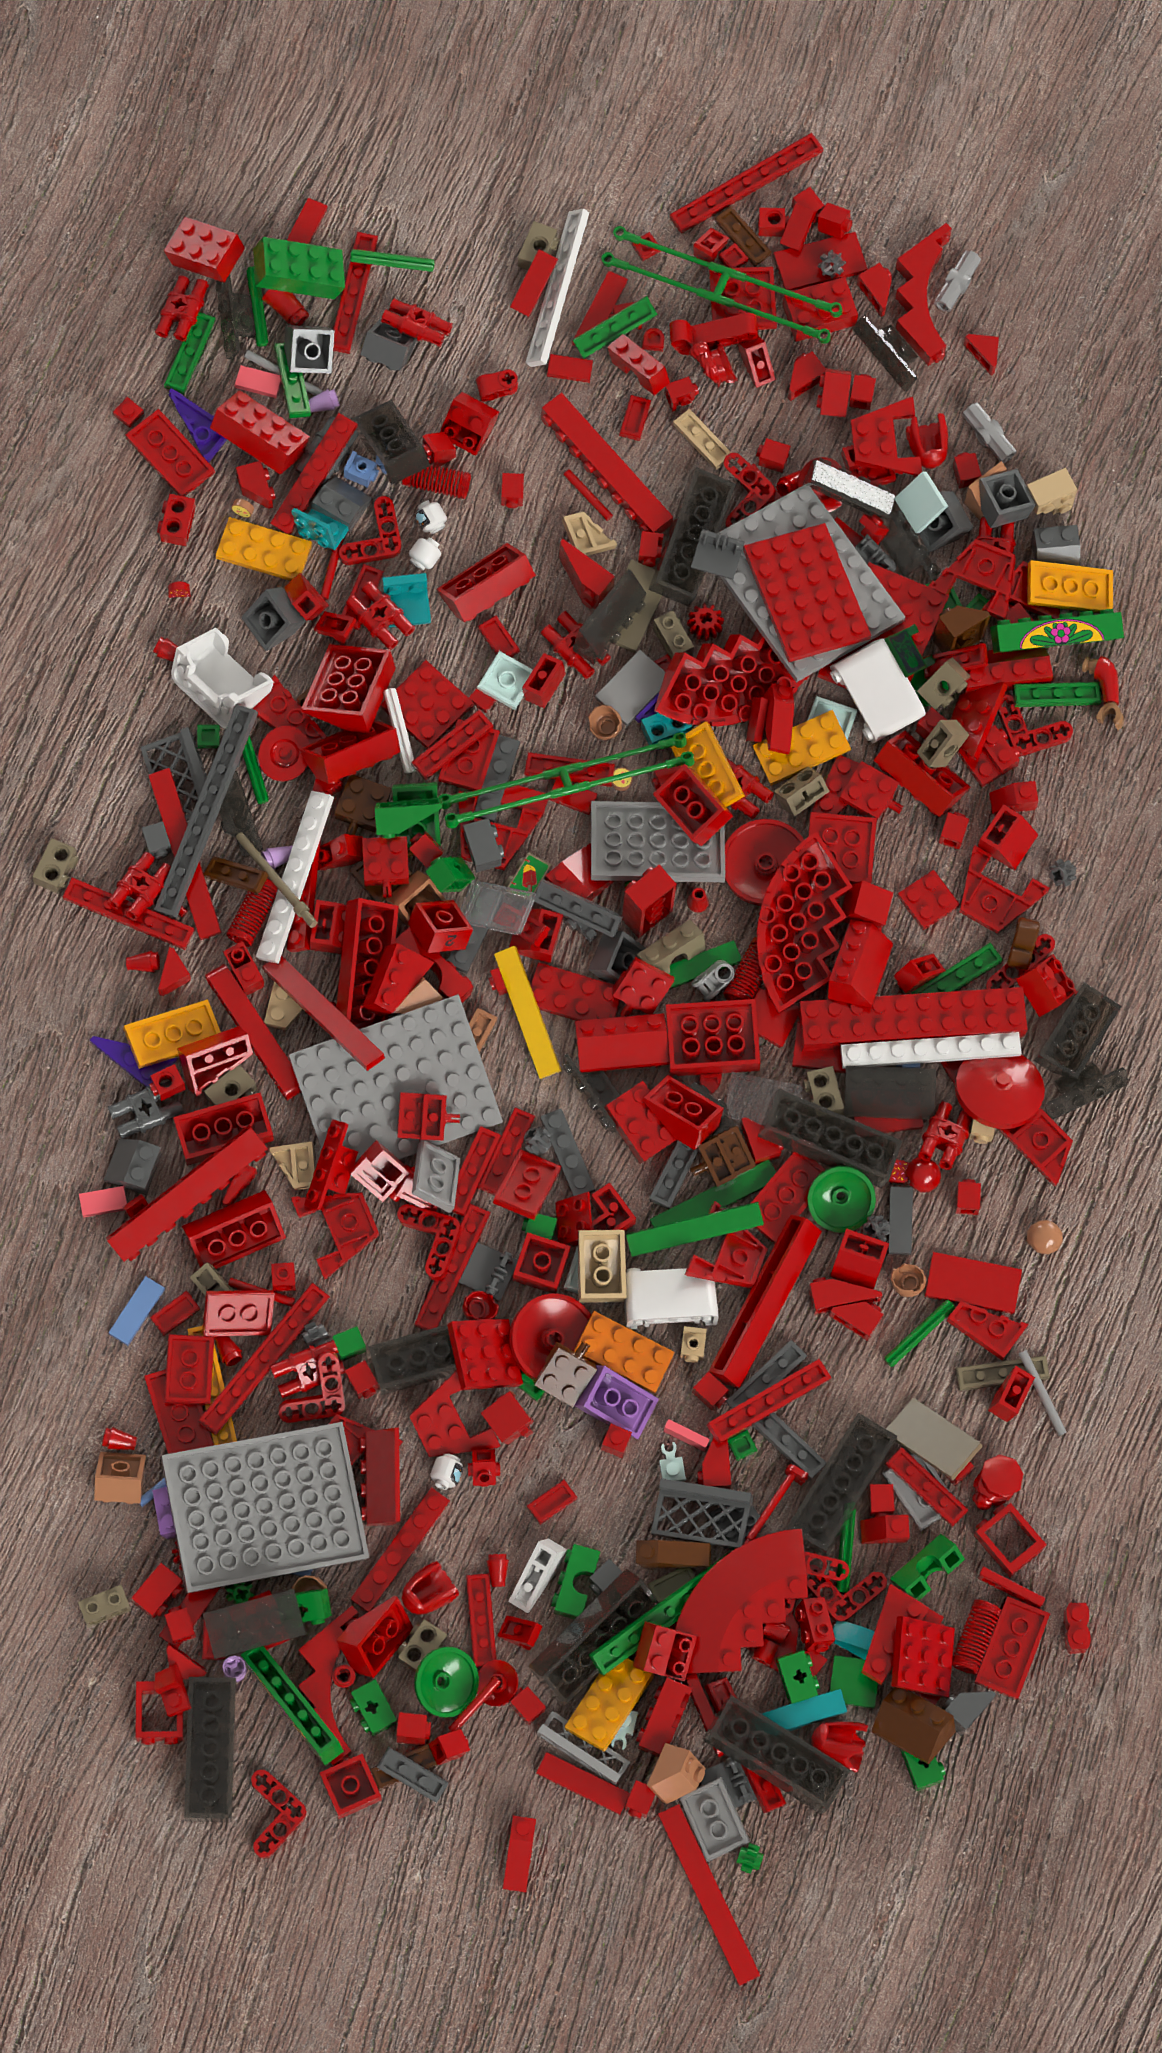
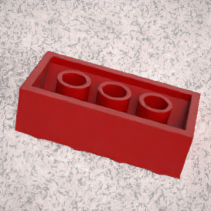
M506 543L436 590L453 614L465 623L474 619L484 609L491 608L501 598L509 596L516 588L529 583L530 579L536 575L526 554Z
M1046 648L999 653L987 650L988 666L966 671L971 677L966 681L968 685L963 689V693L965 694L999 682H1004L1008 686L1006 691H1011L1014 684L1051 683L1053 672L1050 656Z
M375 719L369 733L342 730L299 749L300 754L315 777L327 784L336 783L345 776L355 775L357 771L373 767L375 763L389 760L393 755L401 752L396 728Z
M904 731L887 741L873 761L878 764L882 771L889 773L898 781L900 786L905 787L911 792L913 798L925 804L932 814L941 817L951 810L969 791L971 786L947 766L928 767L917 753L922 744L907 731Z
M855 919L850 920L829 978L828 999L872 1008L893 948V943L873 923Z
M664 1013L575 1021V1040L580 1073L669 1065L667 1028Z
M261 1092L173 1117L187 1166L203 1162L248 1125L251 1126L264 1144L274 1141Z
M266 1190L182 1226L199 1268L206 1263H210L217 1269L286 1239L273 1202Z

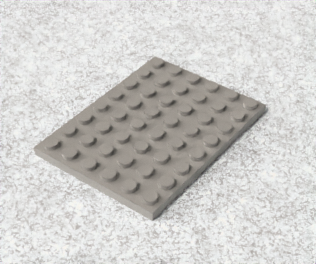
M808 483L719 532L724 536L728 535V537L734 539H741V541H745L744 545L826 523L872 635L870 640L788 663L743 550L734 579L721 577L796 682L901 624L906 618Z
M459 994L359 1029L385 1056L384 1060L368 1071L334 1039L288 1054L320 1148H323L328 1128L333 1119L348 1123L349 1126L342 1146L358 1151L356 1161L376 1140L398 1159L417 1153L418 1143L422 1139L397 1138L400 1092L447 1095L446 1112L448 1114H460V1118H451L459 1119V1124L446 1122L444 1141L425 1140L435 1146L477 1132L480 1126L488 1128L503 1122Z
M343 1422L161 1455L187 1593L369 1559Z

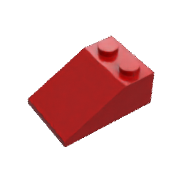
M562 538L560 541L559 559L582 603L587 608H593L598 611L614 592L615 576Z
M591 843L563 860L545 875L546 881L590 901L614 882L612 880H591Z
M669 1075L643 1098L644 1103L674 1138L693 1150L701 1145L719 1127L724 1109Z
M393 1596L350 1623L339 1636L337 1642L355 1673L374 1678L410 1635L413 1625L399 1598Z

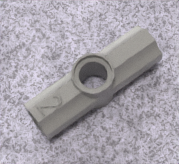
M965 250L956 267L950 270L943 288L934 301L938 309L950 312L960 295L965 293L971 282L972 275L981 262V258L977 253Z
M978 402L967 407L962 415L975 430L978 441L984 447H988L999 462H1008L1017 451L1004 436L1000 424L995 419L991 420Z

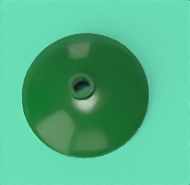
M835 1166L828 1168L814 1179L809 1188L808 1207L812 1217L820 1226L833 1232L843 1233L846 1229L852 1231L858 1229L868 1221L867 1217L872 1215L875 1208L876 1195L871 1181L863 1172L853 1167ZM843 1192L845 1195L843 1198H838L836 1196L837 1193Z
M440 1647L429 1652L418 1665L414 1679L415 1693L419 1703L426 1711L439 1717H453L461 1714L476 1697L479 1686V1675L474 1661L467 1653L454 1647ZM441 1677V1683L438 1685L437 1680Z

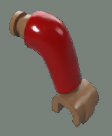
M1086 656L1082 665V672H1087L1088 670L1090 674L1094 675V679L1100 682L1104 706L1100 708L1096 719L1098 723L1103 724L1108 714H1115L1113 723L1116 729L1119 730L1124 725V717L1118 707L1119 683L1115 665L1103 656H1100L1099 659L1093 658V660Z

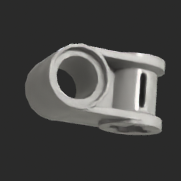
M718 960L705 972L697 976L691 985L703 994L705 1001H709L734 978V969L726 961ZM721 967H727V974L719 977L718 970Z

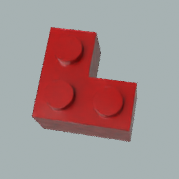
M610 1182L591 1195V1203L601 1215L592 1221V1230H624L626 1232L635 1226L636 1217Z

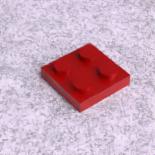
M935 870L921 877L897 895L922 930L927 929L960 905Z

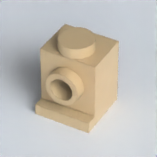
M684 1326L680 1358H685V1361L690 1363H698V1360L703 1361L707 1329ZM691 1341H692V1342H697V1343H698V1346H697V1347H691V1346L689 1345V1343H690Z

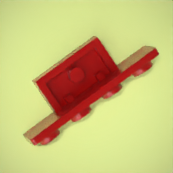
M334 1119L331 1121L309 1190L306 1194L305 1206L321 1210L328 1189L345 1195L351 1176L349 1171L354 1167L358 1151L342 1146L349 1126L348 1123Z

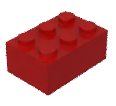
M184 217L164 249V253L173 266L225 283L245 247L236 233Z
M845 277L792 291L815 300L819 299L831 304L834 302L840 303L843 312L839 317H833L830 312L819 309L813 304L787 295L783 296L782 305L787 320L802 326L807 325L818 330L827 329L830 333L857 325L858 312ZM834 308L832 311L838 312L839 308ZM791 328L795 342L812 338V336L803 334V331Z
M686 764L679 768L653 793L655 798L688 837L700 846H703L733 817L732 813L697 772Z
M641 1081L602 1108L640 1164L676 1140L644 1103L643 1098L650 1092L644 1081Z

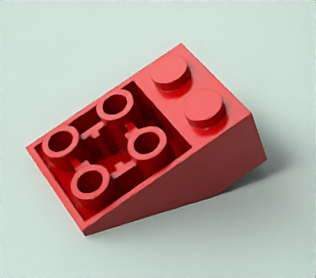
M316 900L314 918L318 923L311 931L310 950L342 954L347 905Z

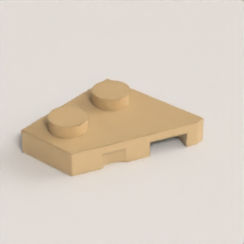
M585 512L563 517L562 522L571 545L585 555L589 556L616 548V541L614 539L611 541L602 533L603 529L593 523Z
M274 982L264 1023L268 1027L287 1030L303 1009Z
M304 1142L269 1147L270 1152L295 1190L308 1189L316 1169L314 1143Z

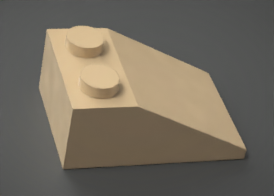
M579 1230L578 1301L580 1303L624 1302L627 1298L624 1230Z

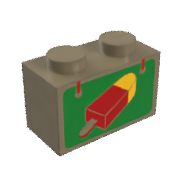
M528 852L525 858H520L516 869H518L514 876L510 875L505 887L507 888L506 896L530 908L541 880H545V875L551 871L552 865Z

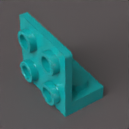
M293 508L291 511L299 535L305 539L310 538L316 541L323 548L329 547L335 550L349 531L348 526L314 509H311L308 514L296 508Z
M426 573L383 577L384 594H388L398 608L403 609V615L412 625L431 623ZM391 624V625L389 626V628L396 627V626H395L394 624Z

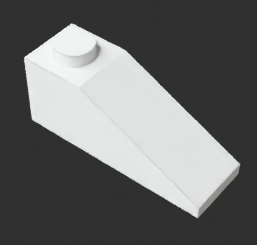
M549 1538L538 1541L508 1602L529 1613L558 1570L567 1549Z

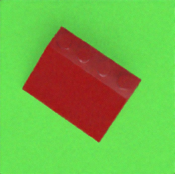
M329 644L301 708L302 712L347 731L369 733L384 698L383 692L388 688L396 669L391 651Z
M755 999L666 1004L669 1071L671 1077L760 1071Z
M399 1428L367 1431L364 1433V1437H360V1451H364V1460L360 1461V1474H364V1483L360 1485V1495L364 1497L365 1507H361V1518L365 1520V1526H392L400 1522Z

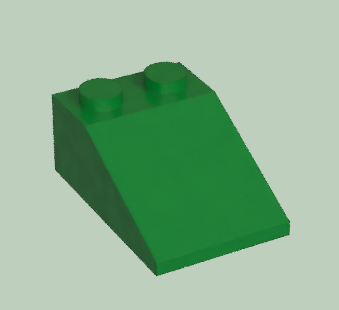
M437 782L394 784L392 787L393 801L438 798ZM439 810L403 832L395 834V836H407V848H409L411 844L409 840L418 832L423 834L427 831L441 847Z
M443 798L376 803L375 820L377 835H382V838H394L395 834L403 832L440 810L443 806Z

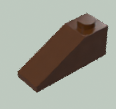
M636 1540V1564L644 1569L710 1567V1543Z

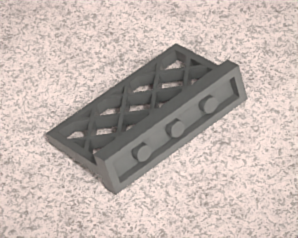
M189 727L180 729V733L140 748L149 774L155 773L158 767L163 769L169 768L161 764L166 753L175 757L170 769L172 773L182 777L177 786L178 794L181 793L188 796L183 810L184 813H188L185 815L186 820L190 821L193 812L187 809L192 799L198 801L207 775L194 735ZM180 740L181 748L177 754L168 750L171 742ZM156 748L162 752L156 762L149 759L147 751ZM179 759L188 764L184 774L174 770ZM186 779L194 782L195 785L190 794L181 790Z
M661 1478L651 1535L697 1543H710L714 1546L733 1549L743 1545L750 1508H752L753 1504L751 1493ZM664 1497L674 1498L678 1504L666 1511L663 1506ZM690 1501H695L700 1508L689 1515L684 1505ZM712 1505H719L723 1512L712 1519L706 1509ZM681 1508L687 1517L676 1524L670 1515ZM735 1508L744 1509L743 1517L736 1522L728 1514ZM704 1512L710 1521L698 1528L693 1518ZM726 1515L732 1525L720 1531L715 1522ZM668 1517L673 1527L667 1531L658 1530L659 1522ZM688 1521L696 1529L689 1535L683 1534L679 1529ZM713 1525L719 1534L713 1538H705L701 1531ZM735 1528L739 1533L738 1543L729 1542L724 1535Z

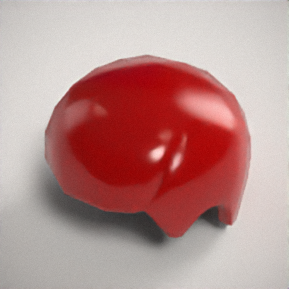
M916 1157L907 1166L906 1175L909 1177V1185L921 1193L931 1192L939 1185L941 1170L935 1161H923Z
M473 1291L465 1297L462 1309L468 1321L491 1320L497 1316L499 1304L495 1303L492 1294H487L483 1291Z

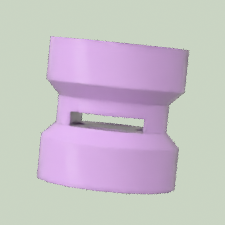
M234 1655L225 1659L222 1667L224 1676L230 1682L241 1681L244 1679L247 1671L244 1660Z

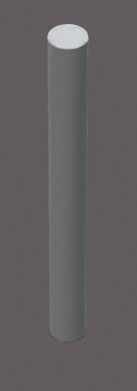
M247 350L245 358L274 374L280 375L276 364ZM304 380L306 391L316 396L323 392V390Z
M1027 1350L1019 1353L1027 1373L1035 1377L1033 1385L1058 1436L1066 1433V1429Z

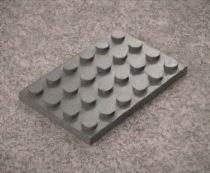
M591 801V880L638 881L643 877L642 874L648 868H655L660 864L675 882H725L724 826L703 846H700L688 837L660 802Z

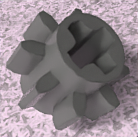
M830 250L828 256L823 254L820 257L823 262L818 267L822 269V275H830L831 279H833L836 273L840 275L844 271L841 267L846 261L842 260V253L836 254L833 250Z
M1062 859L1055 861V865L1049 867L1051 870L1049 878L1052 879L1055 886L1063 884L1064 887L1071 885V881L1077 879L1075 876L1077 868L1071 863V860L1064 862Z
M539 1126L537 1128H530L524 1136V1141L527 1143L524 1147L531 1154L534 1152L538 1155V1153L543 1154L547 1152L551 1147V1140L549 1139L551 1133Z
M883 1215L867 1217L868 1222L862 1225L864 1235L885 1242V1236L891 1234L890 1222L883 1219Z
M314 1321L304 1326L306 1332L301 1334L308 1348L310 1345L316 1347L324 1344L329 1339L323 1324L321 1323L316 1326Z

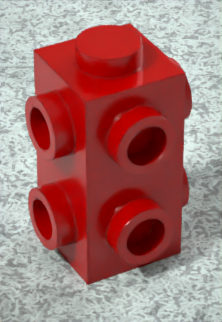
M825 1597L803 1599L795 1610L796 1620L801 1627V1640L805 1643L806 1651L824 1652L836 1640Z

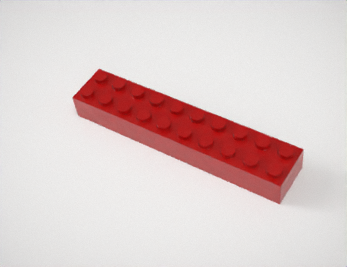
M1023 987L876 996L872 1008L830 999L800 1001L798 1007L802 1052L840 1049L841 1045L1012 1032H1019V1037L1022 1038L1025 1037L1027 1032Z

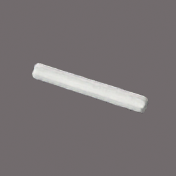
M389 688L384 690L383 693L392 727H395L397 730L401 751L399 754L403 770L406 774L414 773L416 770L411 765L414 757L395 688Z

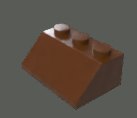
M956 606L952 609L947 608L939 614L940 617L933 641L942 653L975 645L984 639L990 614L988 611Z
M894 1687L882 1701L871 1731L873 1734L929 1764L954 1735L956 1729L954 1715L906 1689Z

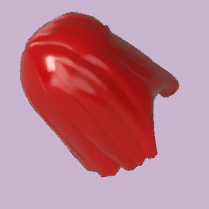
M943 413L937 415V423H931L929 426H918L917 417H913L911 425L906 427V438L914 457H920L921 466L927 469L938 467L947 457L948 430Z
M435 1561L422 1567L410 1578L403 1588L401 1599L407 1610L421 1615L451 1603L459 1595V1591L454 1584H451L452 1581L447 1576L446 1571L442 1570L440 1563Z
M850 1721L821 1723L811 1736L812 1747L815 1753L822 1759L845 1767L853 1772H858L866 1742L857 1735L856 1730L867 1732L868 1725Z

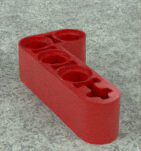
M743 313L693 326L686 320H675L669 323L671 346L681 355H690V348L699 342L707 343L708 349L713 350L717 349L720 343L725 347L751 341L758 337L757 319L753 313Z

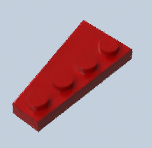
M274 674L271 678L274 681L271 692L252 708L258 712L257 717L273 729L280 726L298 728L306 735L310 744L326 738L325 733L314 720H311L306 713L302 712V706L294 700L292 694L283 687Z
M890 1584L861 1673L882 1685L893 1668L897 1616H905L923 1621L930 1608Z

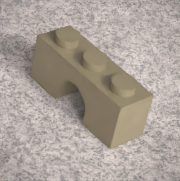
M688 920L639 952L637 958L669 974L670 964L676 956L682 954L689 961L706 949L704 933L691 920Z

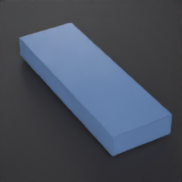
M145 1276L110 1329L109 1335L129 1346L165 1291V1287Z

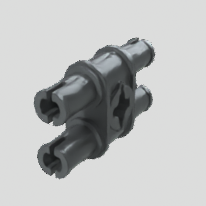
M330 416L322 430L315 433V437L308 448L304 449L305 455L295 468L298 474L302 473L333 423L334 417ZM356 430L320 487H323L328 482L333 473L340 470V465L346 456L350 455V448L359 436Z
M169 1080L165 1083L160 1084V1086L167 1088L172 1083ZM148 1086L137 1093L128 1094L125 1100L108 1106L112 1119L128 1112L135 1114L134 1120L117 1126L121 1139L137 1132L146 1133V1130L160 1124L165 1125L166 1120L184 1113L179 1100L162 1108L160 1106L157 1107L156 1103L160 1098L158 1095L154 1096ZM142 1103H144V1106L149 1108L150 1116H148L145 1113V1111H142Z

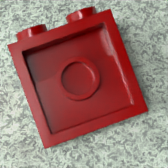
M996 725L991 727L978 760L973 759L962 748L957 751V754L981 788L1017 767L1020 761L1018 749L1014 745L1010 747L1006 741L1008 739L1006 732L1002 728L998 729Z

